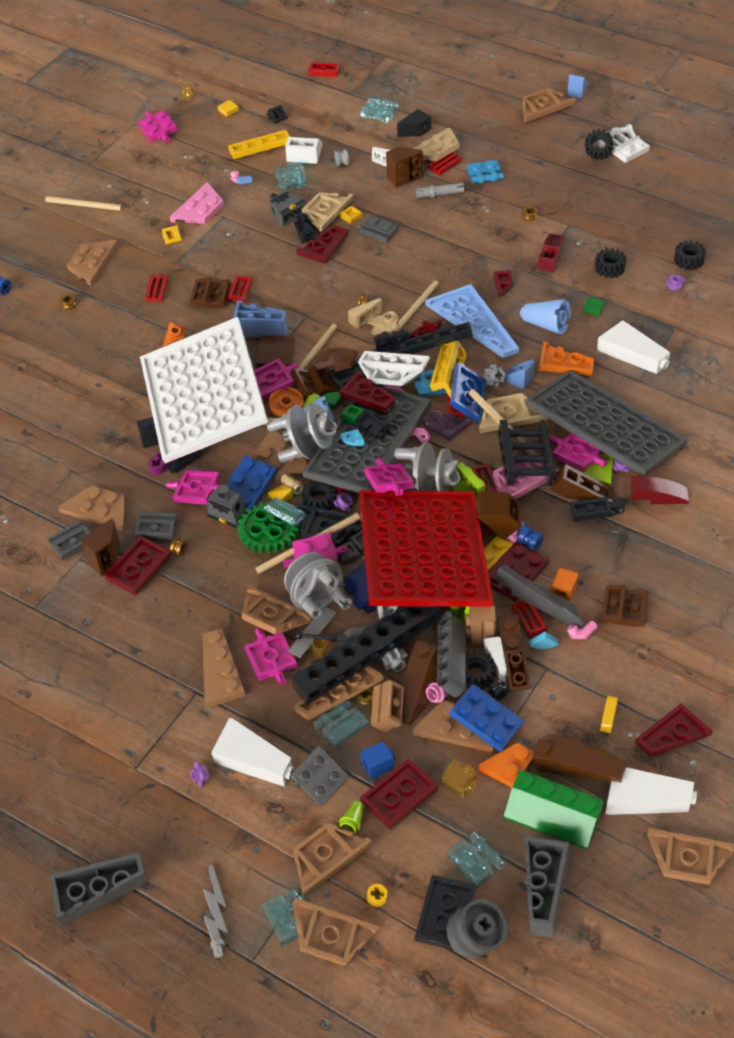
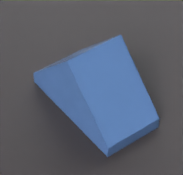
M569 74L568 96L582 98L588 87V81L584 77Z
M531 359L510 367L505 372L504 381L525 390L534 380V360Z

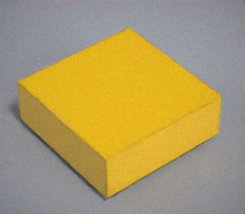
M228 100L218 106V111L228 117L239 111V107Z
M353 206L340 213V218L349 224H353L363 217V213Z

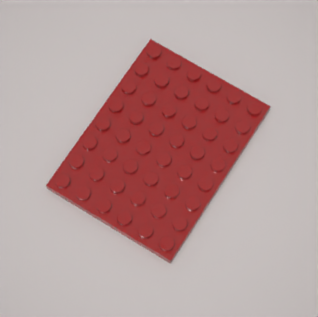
M359 490L369 606L492 607L493 597L480 522L477 517L474 491H403L401 496H396L393 490L385 493L376 492L375 490Z

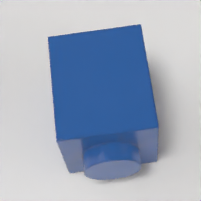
M384 741L360 752L361 763L370 779L394 769V752L390 747L387 748Z

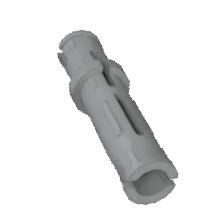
M461 182L416 188V198L429 196L434 198L437 195L464 193V187H462L464 184Z

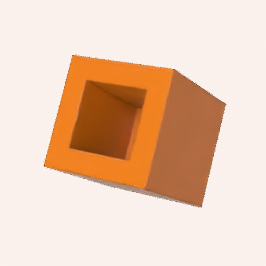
M559 568L552 584L551 592L571 602L578 586L579 573Z

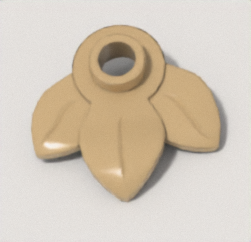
M388 311L383 315L367 320L368 324L374 326L371 334L380 335L385 331L388 333L393 332L397 328L399 317L394 311Z

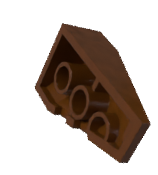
M417 640L410 655L401 686L404 687L403 724L411 725L430 701L427 698L426 689L431 683L437 682L438 646L435 644Z
M548 734L538 739L532 756L538 772L622 782L627 766L626 761L570 736Z

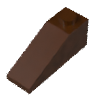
M566 464L556 473V478H553L551 487L552 491L566 498L581 501L604 497L612 500L614 490Z

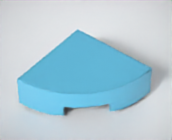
M358 429L341 433V440L344 443L352 446L365 445Z
M543 632L529 641L530 647L535 649H549L559 645L558 639L547 632Z

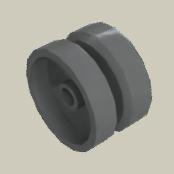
M476 899L455 911L449 918L446 927L447 938L451 947L459 955L467 959H478L499 948L505 941L508 931L507 922L502 911L494 903L484 899Z

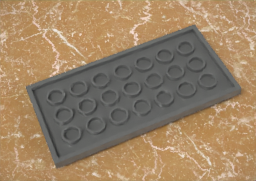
M571 370L526 399L525 405L534 411L542 414L642 476H646L684 447L688 441V438Z
M381 387L395 397V404L387 413L352 401L351 405L359 408L364 407L368 411L372 410L380 420L382 418L390 424L389 429L392 435L387 432L384 439H378L358 423L354 425L339 419L336 423V434L332 435L331 447L327 449L320 447L304 469L303 477L358 493L359 490H375L365 475V467L376 466L375 461L377 458H382L386 464L394 463L396 460L395 449L397 447L404 448L431 406V399ZM358 429L365 445L352 446L346 444L341 440V433Z

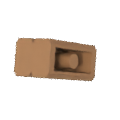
M495 606L470 607V614H466V638H470L472 646L482 645L485 638L495 637Z
M392 680L374 686L371 726L383 732L402 726L403 686Z

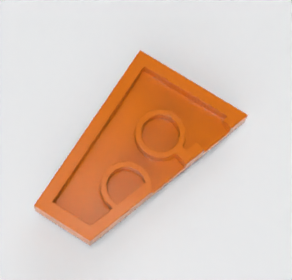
M543 341L539 371L566 373L571 370L578 375L592 376L593 358L576 352H566L562 347L558 346L555 348L549 346L548 342Z

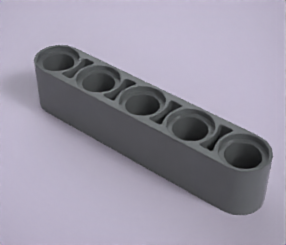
M446 611L441 615V620L438 621L437 685L451 696L458 697L465 688V622L452 612Z

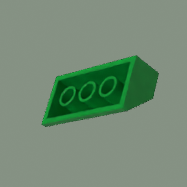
M520 770L513 784L503 819L588 850L602 815L604 800Z

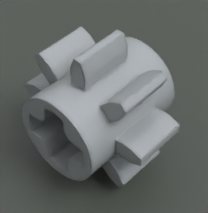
M495 364L490 365L488 369H484L483 378L487 382L486 385L499 387V383H504L506 373L502 370V366L497 367Z
M396 647L391 652L388 651L384 658H382V664L387 671L392 669L393 672H400L407 665L406 661L408 659L406 657L408 655L403 648L398 650Z

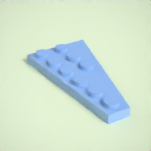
M471 284L425 300L427 307L455 326L470 322L473 332L471 337L500 357L506 358L519 353L517 344Z

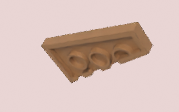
M222 628L204 633L205 708L244 697L245 691Z

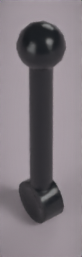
M300 631L295 634L296 639L330 640L332 643L337 641L336 634H331L330 636L302 634Z

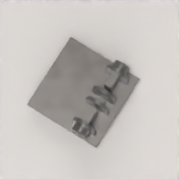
M317 746L290 777L294 780L292 785L295 788L301 787L318 805L322 806L349 775Z

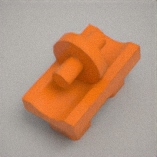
M169 323L163 347L184 339L187 327Z

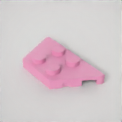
M206 183L170 216L171 222H176L177 219L185 220V223L196 222L205 224L224 206V202L210 184Z
M516 463L515 465L518 468H542L543 466L541 463ZM503 466L494 470L492 474L497 491L508 492L515 499L547 482L546 476H518V478H515L514 486H506Z

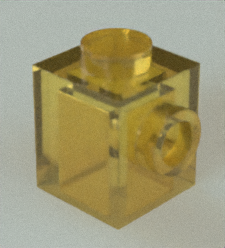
M454 758L442 773V785L464 798L477 785L476 771L469 764H463Z

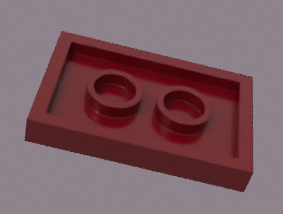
M139 536L105 573V579L137 595L172 556L171 551Z
M515 542L488 573L491 589L517 602L519 598L511 594L512 589L495 581L499 567L505 564L521 576L534 582L549 564V559Z
M408 758L360 797V801L391 830L438 791V785Z

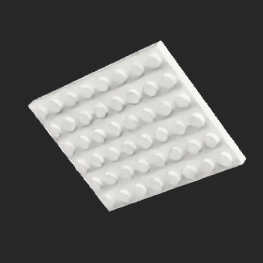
M238 317L140 357L161 456L165 463L268 422Z

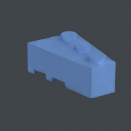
M237 300L233 318L238 317L244 338L286 336V311L270 307L265 309L257 308L256 304L248 306L244 305L242 301Z

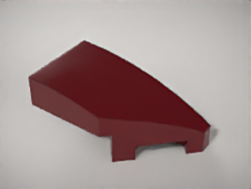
M511 270L494 272L498 296H502L513 287Z
M423 320L422 326L411 333L410 339L438 331L442 326V320H437L436 323Z

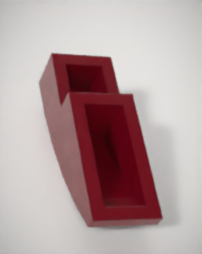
M548 234L539 256L537 270L555 271L565 235Z
M631 476L630 490L632 500H650V505L689 504L687 487L682 484L657 477Z

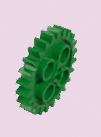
M267 501L266 505L260 502L259 507L252 505L253 510L246 509L247 514H241L242 519L238 520L239 525L237 526L239 539H241L242 545L246 544L247 549L252 547L253 552L259 549L260 554L267 551L268 555H270L271 550H274L277 554L279 548L285 551V545L291 547V541H296V536H299V518L296 516L295 511H291L290 506L285 508L284 503L278 506L277 501L273 505H270L269 501Z

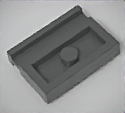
M370 215L362 224V227H359V234L387 244L388 240L399 230V226Z
M138 513L139 517L134 531L135 538L142 536L146 539L173 540L175 522L177 520L176 513Z
M80 520L48 538V542L59 557L65 560L83 549L81 540L91 532Z

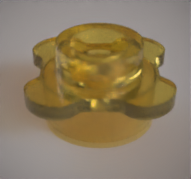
M191 84L182 89V101L191 99L194 93Z
M313 639L309 649L314 652L316 658H321L322 655L332 650V646L328 644L327 640Z

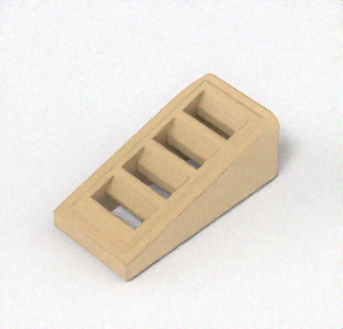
M378 298L348 311L349 323L358 329L366 324L367 320L381 314L382 299Z

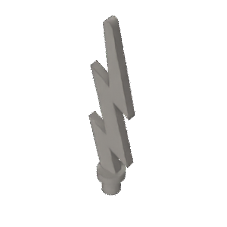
M210 865L208 870L213 894L205 889L203 892L213 920L204 916V920L212 940L210 944L214 957L219 958L223 956V948L225 947L224 940L221 939L219 931L228 935V931L218 905L226 909V904L214 867Z

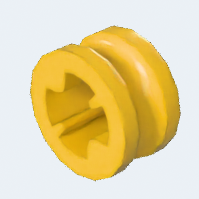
M373 884L367 891V902L373 907L384 905L387 901V889L381 884ZM376 891L383 895V897L380 896L379 900H376L375 896H373Z

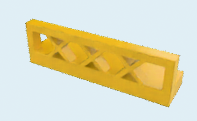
M459 341L441 345L430 383L432 391L444 388L450 398L454 366L459 362L464 365L467 355Z

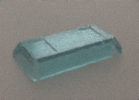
M277 497L264 508L265 511L293 526H296L306 516L300 509Z

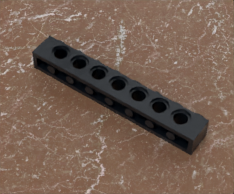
M398 607L394 613L384 616L378 623L365 628L356 637L349 638L345 644L332 649L321 659H316L307 668L297 671L291 677L293 689L309 705L385 656L388 651L391 652L396 647L401 646L441 620V607Z

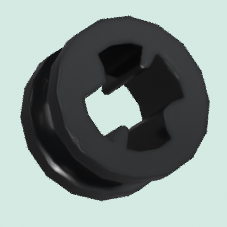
M499 680L490 686L488 693L493 696V699L499 701L507 696L509 688L505 686L502 680Z

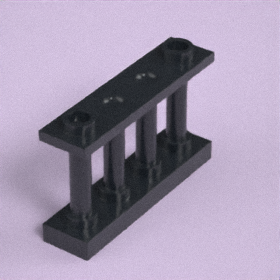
M500 420L498 439L506 486H514L515 478H518V476H546L547 485H552L553 478H556V467H553L548 444L549 431L548 428H545L544 420H540L539 429H511V427H508L507 420ZM511 437H538L539 442H514L511 440ZM541 450L542 455H516L513 451ZM516 463H543L544 468H518L515 465Z

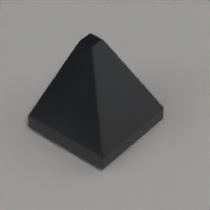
M282 105L267 111V116L274 124L288 119Z

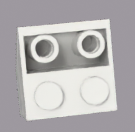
M288 137L285 146L287 162L317 164L323 142L320 139Z

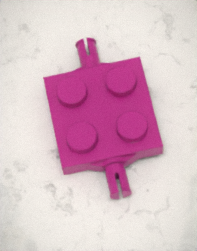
M150 110L146 111L145 115L147 117L138 121V124L148 140L153 142L157 139H163L165 143L170 142L171 139L168 136L178 130L167 112L164 110L153 115Z
M278 358L254 370L263 401L268 399L274 391L278 389L283 391L295 385L290 372L293 368H299L296 362L287 367Z
M573 433L564 439L557 438L554 435L549 439L550 443L558 446L552 452V458L577 470L585 472L595 463L603 468L607 465L608 461L599 457L603 453L601 450Z
M377 458L375 461L376 466L365 467V475L376 492L385 493L393 490L396 496H401L404 490L413 488L414 481L401 463L386 464L382 458Z
M185 470L179 481H167L166 486L168 489H176L172 497L174 502L208 505L210 495L216 487L223 484H218L221 479L219 472Z
M330 533L292 542L294 558L283 560L282 562L285 569L299 556L309 552H316L325 559H331L338 563V555L349 553L347 545L336 548Z
M259 627V630L258 628L255 629L258 639L254 643L244 646L257 679L262 681L275 676L280 686H282V682L285 685L287 680L283 673L297 668L296 660L293 654L287 652L290 648L283 633L266 636L263 629Z

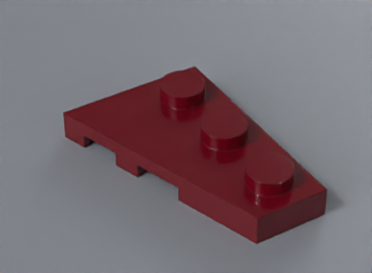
M333 225L322 232L316 240L307 242V246L296 249V254L326 264L349 235V230Z
M359 371L339 391L340 397L383 413H387L395 404L394 396L383 388L376 387L372 380L365 379Z
M681 703L637 737L635 744L648 756L653 757L711 736L713 731Z

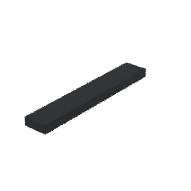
M466 322L371 351L413 354L471 337L473 332L470 322Z

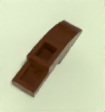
M518 614L498 616V629L507 668L509 691L529 690L531 686Z

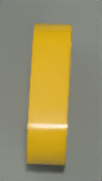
M607 696L600 732L611 734L618 702L617 697Z

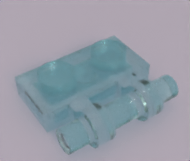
M370 96L368 99L369 103L366 102L361 110V116L389 122L394 115V108L398 107V102H393L391 99L384 100L378 96Z
M302 162L286 164L284 169L281 167L276 168L277 183L282 191L287 190V185H291V188L307 186Z
M348 700L336 705L328 713L321 714L319 719L313 722L317 730L325 726L322 729V735L334 748L368 726V720L356 707L349 711L347 710L351 707V703ZM338 715L341 716V717H339L338 719H336L335 721H332V720H333L334 718H336Z
M473 832L469 836L472 844L469 845L464 839L447 851V857L477 888L494 874V870L490 867L491 865H495L498 870H501L505 863L500 859L501 855L497 851H493L483 837H479ZM477 851H481L486 857L482 859Z
M297 890L289 892L291 899L285 901L281 894L261 904L262 910L281 946L298 938L296 922L291 913V910H293L292 903L294 898L304 900L301 895L299 896Z

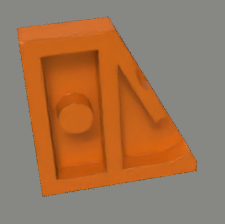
M516 743L480 763L479 771L513 787L519 771L527 772L534 761L532 758L534 751Z

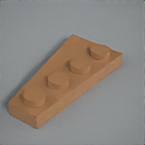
M368 666L309 705L301 700L294 706L295 711L305 719L310 720L383 681V676Z

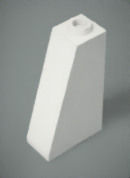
M621 321L598 338V351L657 374L662 369H666L670 363L669 351L625 321Z
M232 718L228 719L211 752L214 764L281 786H285L287 780L291 779L290 775L294 772L291 757Z
M626 768L622 782H611L606 814L689 812L690 804L695 805L697 792L693 791L694 782Z

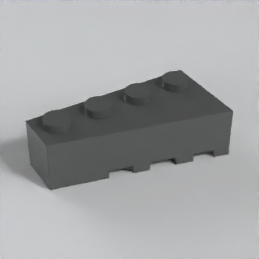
M524 836L531 934L555 938L571 858L569 842Z
M140 852L50 875L56 917L62 927L147 883L144 862Z

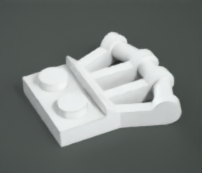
M631 124L621 128L615 127L609 132L613 137L612 153L625 163L649 151L650 146L641 140L640 136L635 135ZM597 140L595 143L599 149L605 146L603 140Z

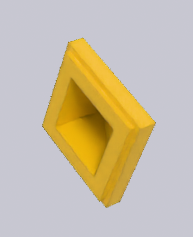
M177 225L162 229V236L166 245L182 241Z
M285 485L267 492L273 502L277 501V505L293 499L291 488Z

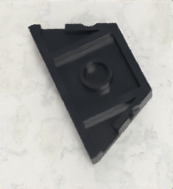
M297 503L296 505L302 539L313 537L351 516L350 514ZM361 519L331 535L335 547L343 545L350 537L362 529Z

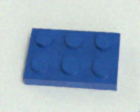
M460 362L454 366L450 406L478 423L482 420L483 408L469 395V392L474 389L484 399L486 380Z
M244 456L226 485L229 487V490L241 495L246 509L253 510L252 505L257 506L278 470L277 467Z
M474 684L471 685L449 712L451 717L499 752L505 748L524 723V720Z

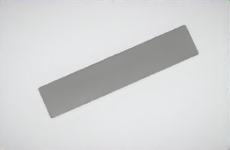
M327 607L322 608L321 616L313 619L302 634L319 635L337 612ZM297 639L287 652L301 658L315 639Z

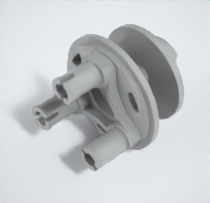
M316 403L308 406L307 413L298 405L291 406L288 413L267 422V428L271 433L282 428L287 429V431H283V437L289 436L284 438L286 442L291 441L293 445L292 448L278 452V458L281 462L302 457L312 459L317 452V445L322 449L331 447L332 435H335L337 431V425L328 417V411H324Z
M423 443L420 447H397L395 449V459H407L413 462V465H404L405 469L410 470L407 472L414 481L413 488L404 491H432L435 479L437 491H450L451 486L458 485L461 477L456 465L459 461L453 460L452 453L448 448H443L440 451L437 463L434 449L430 443Z
M309 552L296 558L287 568L284 576V586L290 593L292 603L299 610L306 611L313 619L319 618L322 614L321 609L332 601L336 602L343 610L349 609V604H352V600L344 594V590L341 588L344 580L343 570L334 560L325 559L316 552Z

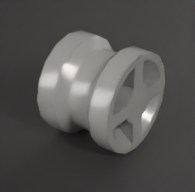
M347 149L341 152L334 151L336 167L341 164L349 165Z

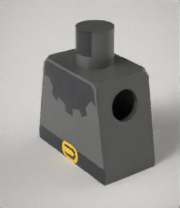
M288 191L280 195L273 193L269 197L270 212L278 223L284 227L297 220L298 214L306 206V201Z
M220 485L216 487L208 498L207 516L237 528L239 525L238 520L242 519L241 514H247L243 499L240 494L229 490L227 485Z

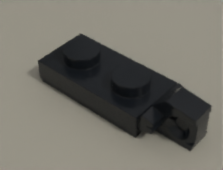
M608 497L570 503L573 522L611 517L624 513L625 509L623 500L612 501Z

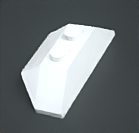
M364 351L358 364L366 378L372 380L373 383L403 386L411 383L424 370L430 357Z

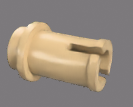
M284 474L281 478V483L291 488L292 494L298 495L302 492L304 488L303 483L294 479L291 474Z

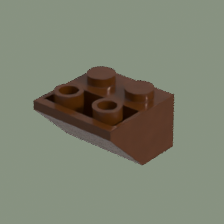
M397 147L386 152L387 178L395 187L423 177L422 150Z
M480 491L478 493L477 517L481 523L490 527L494 534L506 539L521 528V503L508 492Z
M111 518L81 540L88 565L101 577L116 563L119 557L120 541L115 522Z

